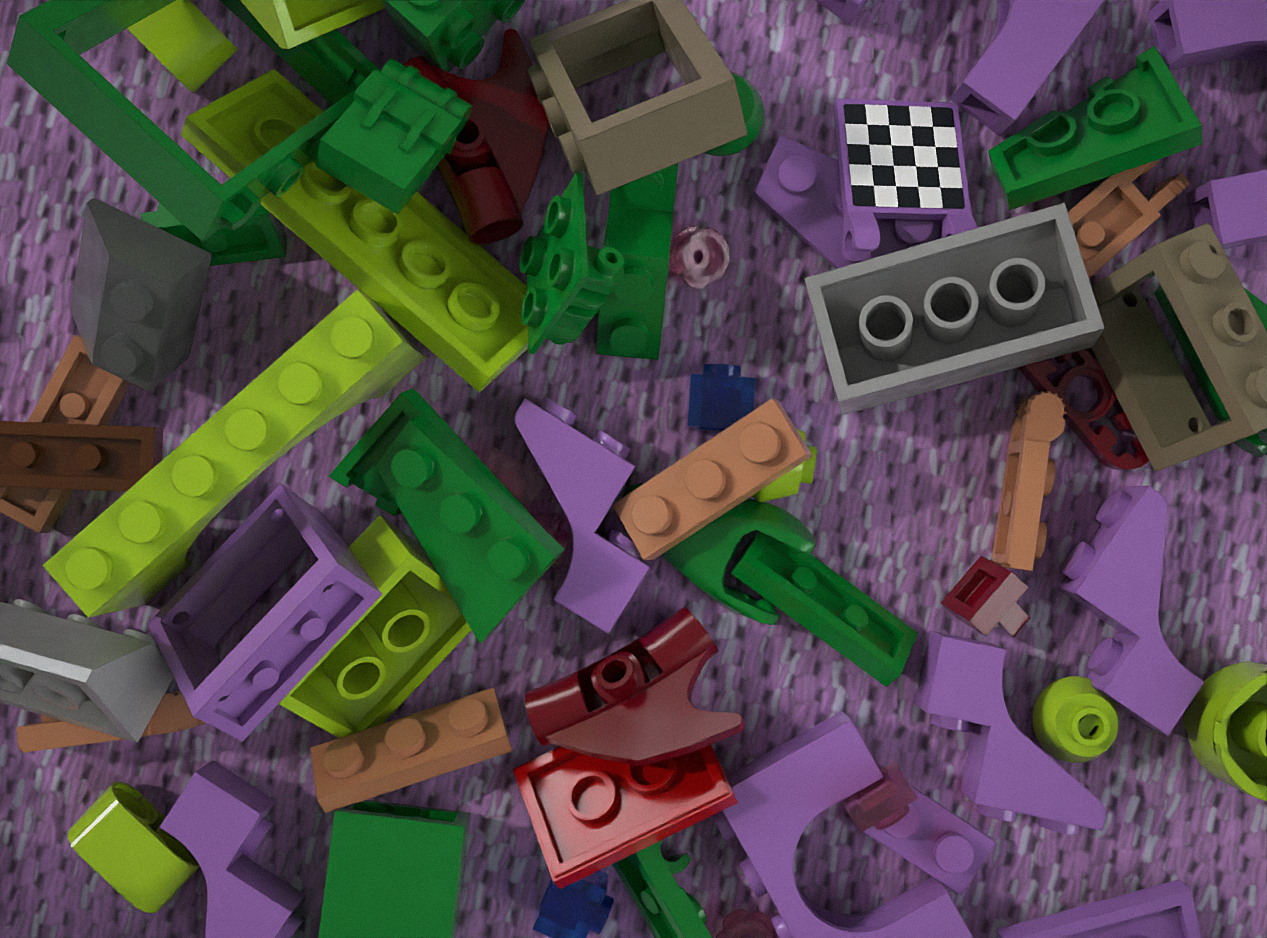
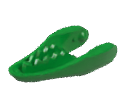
M644 483L630 485L624 491L622 498ZM748 498L661 554L666 561L706 595L730 612L748 617L760 623L775 625L780 617V613L767 599L759 600L748 593L724 585L727 565L733 557L739 542L752 531H760L786 544L794 554L812 553L816 546V541L806 526L784 508Z

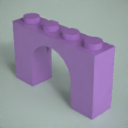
M815 0L849 26L868 2V0ZM997 0L998 22L994 37L950 100L957 103L960 108L1000 136L1017 119L1104 0Z
M1161 0L1148 12L1155 46L1170 71L1224 60H1244L1267 69V0ZM1267 170L1211 180L1186 194L1193 229L1209 222L1223 250L1267 241Z
M843 711L726 776L738 803L712 815L726 842L736 836L749 857L739 864L757 898L769 893L780 914L770 920L779 938H973L949 893L933 877L873 910L858 914H840L823 909L810 901L797 887L793 870L794 854L805 828L816 816L826 809L883 778L854 723Z

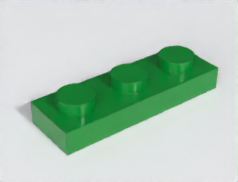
M756 531L732 569L731 574L885 687L897 679L903 671L918 632L810 553L794 554L786 544L760 531Z

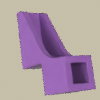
M544 396L539 406L524 399L515 415L516 426L563 508L573 533L571 565L561 588L553 600L609 634L650 568L648 563L639 558L641 555L631 538L612 528L607 538L596 532L635 469L634 465L625 460L631 449L601 430H598L593 440L571 427L577 416Z
M1127 486L1124 491L1121 489L1114 491L1102 504L1096 516V519L1102 524L1089 543L1080 542L1065 558L1061 566V573L1066 576L1057 589L1119 631L1114 639L1109 637L1103 640L1094 650L1088 661V668L1091 670V673L1087 678L1092 680L1093 687L1109 697L1117 707L1143 725L1168 736L1205 682L1187 670L1174 657L1164 641L1159 626L1158 610L1168 511L1167 501L1162 494L1150 486Z
M930 630L914 704L926 713H930L929 723L938 727L968 732L970 722L974 723L960 791L972 802L978 804L976 811L984 816L1008 822H1014L1017 813L1040 817L1039 825L1041 827L1068 835H1078L1080 826L1103 831L1106 811L1102 802L1027 738L1010 718L1002 691V672L1006 649L992 643Z
M214 760L193 774L160 826L161 829L179 840L192 853L203 871L208 890L205 938H293L304 919L294 913L305 897V894L243 855L244 853L252 858L270 834L274 824L265 818L276 803V800Z

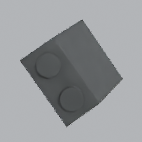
M96 198L86 203L70 310L91 364L150 392L184 363L191 353L212 253Z

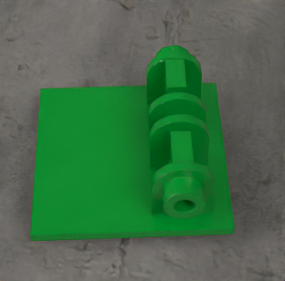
M579 172L574 175L562 196L555 195L552 198L543 226L536 237L529 236L526 239L521 251L519 267L520 272L526 274L527 292L521 307V322L523 325L528 326V353L535 354L545 339H549L558 345L576 341L589 321L596 315L598 309L604 304L607 295L612 292L624 276V258L618 250L612 247L599 249L587 245L583 174Z

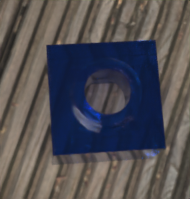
M703 364V373L690 374L688 379L685 429L723 431L754 410L756 378L740 377L741 366Z
M599 870L562 889H559L551 878L536 911L533 930L550 938H586L589 931L599 935L608 919L614 902L613 897L606 895L608 874Z

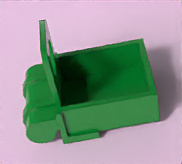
M390 58L381 72L374 69L356 89L353 95V103L320 139L316 167L398 215L446 153L451 154L456 138L466 125L473 106L457 97V92L449 87L444 89L420 75V70L412 65L407 67L397 60Z

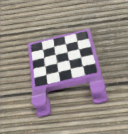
M836 98L833 104L844 214L842 251L846 262L858 263L869 260L871 257L870 251L878 248L880 231L876 219L943 220L941 238L978 228L971 214L957 103Z

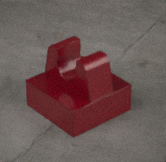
M983 556L979 557L941 601V604L957 619L984 636H987L994 627L998 628L1000 626L1010 636L1015 637L1030 619L1028 614L1016 603L1029 587L1012 571Z

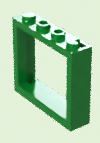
M48 0L19 15L6 64L202 242L225 225L231 230L241 227L256 212L261 204V198L269 192L276 197L285 194L301 177L305 169L304 166L311 161L316 164L320 139L353 103V95L356 89L374 69L381 72L337 29L290 49H282L240 0H220L332 105L221 185L80 56L82 53L176 0Z

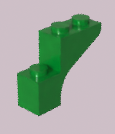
M678 163L610 190L609 211L603 248L612 247L622 254L624 258V276L612 292L607 295L606 301L599 308L596 354L659 360Z

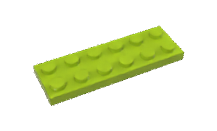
M272 69L186 116L181 136L227 176L232 178L324 111L278 71ZM311 161L304 166L305 169L301 177L285 194L276 197L269 192L261 198V205L479 393L528 349V326L523 325L521 322V307L527 292V286L480 245L471 243L465 232L417 191L397 215L319 169Z

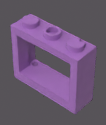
M280 484L147 624L193 717L243 742L374 604L382 593L326 516L286 486ZM309 546L318 558V561L221 662L213 646Z

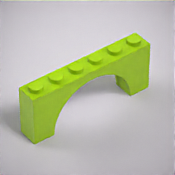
M357 289L42 566L88 618L146 605L192 564L186 557V554L194 540L206 525L253 479L292 447L335 417L365 401L376 398L380 399L427 357L389 314Z

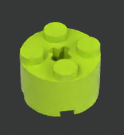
M1250 661L1240 662L1216 671L1204 681L1205 683L1185 712L1183 719L1184 728L1188 733L1189 743L1195 757L1208 773L1223 783L1250 796L1267 801V665Z

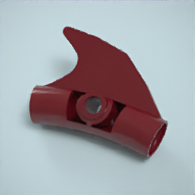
M511 28L504 32L499 68L494 75L486 79L471 80L449 73L430 64L424 56H416L403 63L407 67L412 65L421 72L420 75L444 89L449 87L458 94L457 97L473 106L466 125L456 138L453 151L450 155L446 153L436 168L454 201L469 241L477 245L506 239L523 227L522 215L539 172L549 128V121L543 105L539 103L526 68L533 66L518 32Z
M686 607L681 608L652 630L612 654L570 675L527 691L525 694V706L530 725L539 743L543 746L552 743L590 757L638 766H645L695 752L738 734L745 728V723L738 713L705 711L692 706L691 695L694 685L708 659L719 651L710 635Z

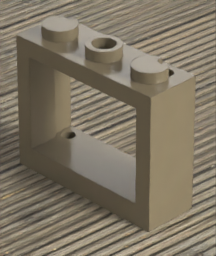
M625 0L528 39L537 63L526 68L532 87L540 105H543L556 139L559 138L573 174L585 170L596 195L747 135L735 79L683 0ZM666 52L685 83L684 86L593 123L591 122L575 88Z
M1209 222L1154 245L1091 286L1104 325L1103 332L1091 348L1155 472L1246 438L1267 428V331ZM1156 275L1230 419L1211 426L1138 287V285Z

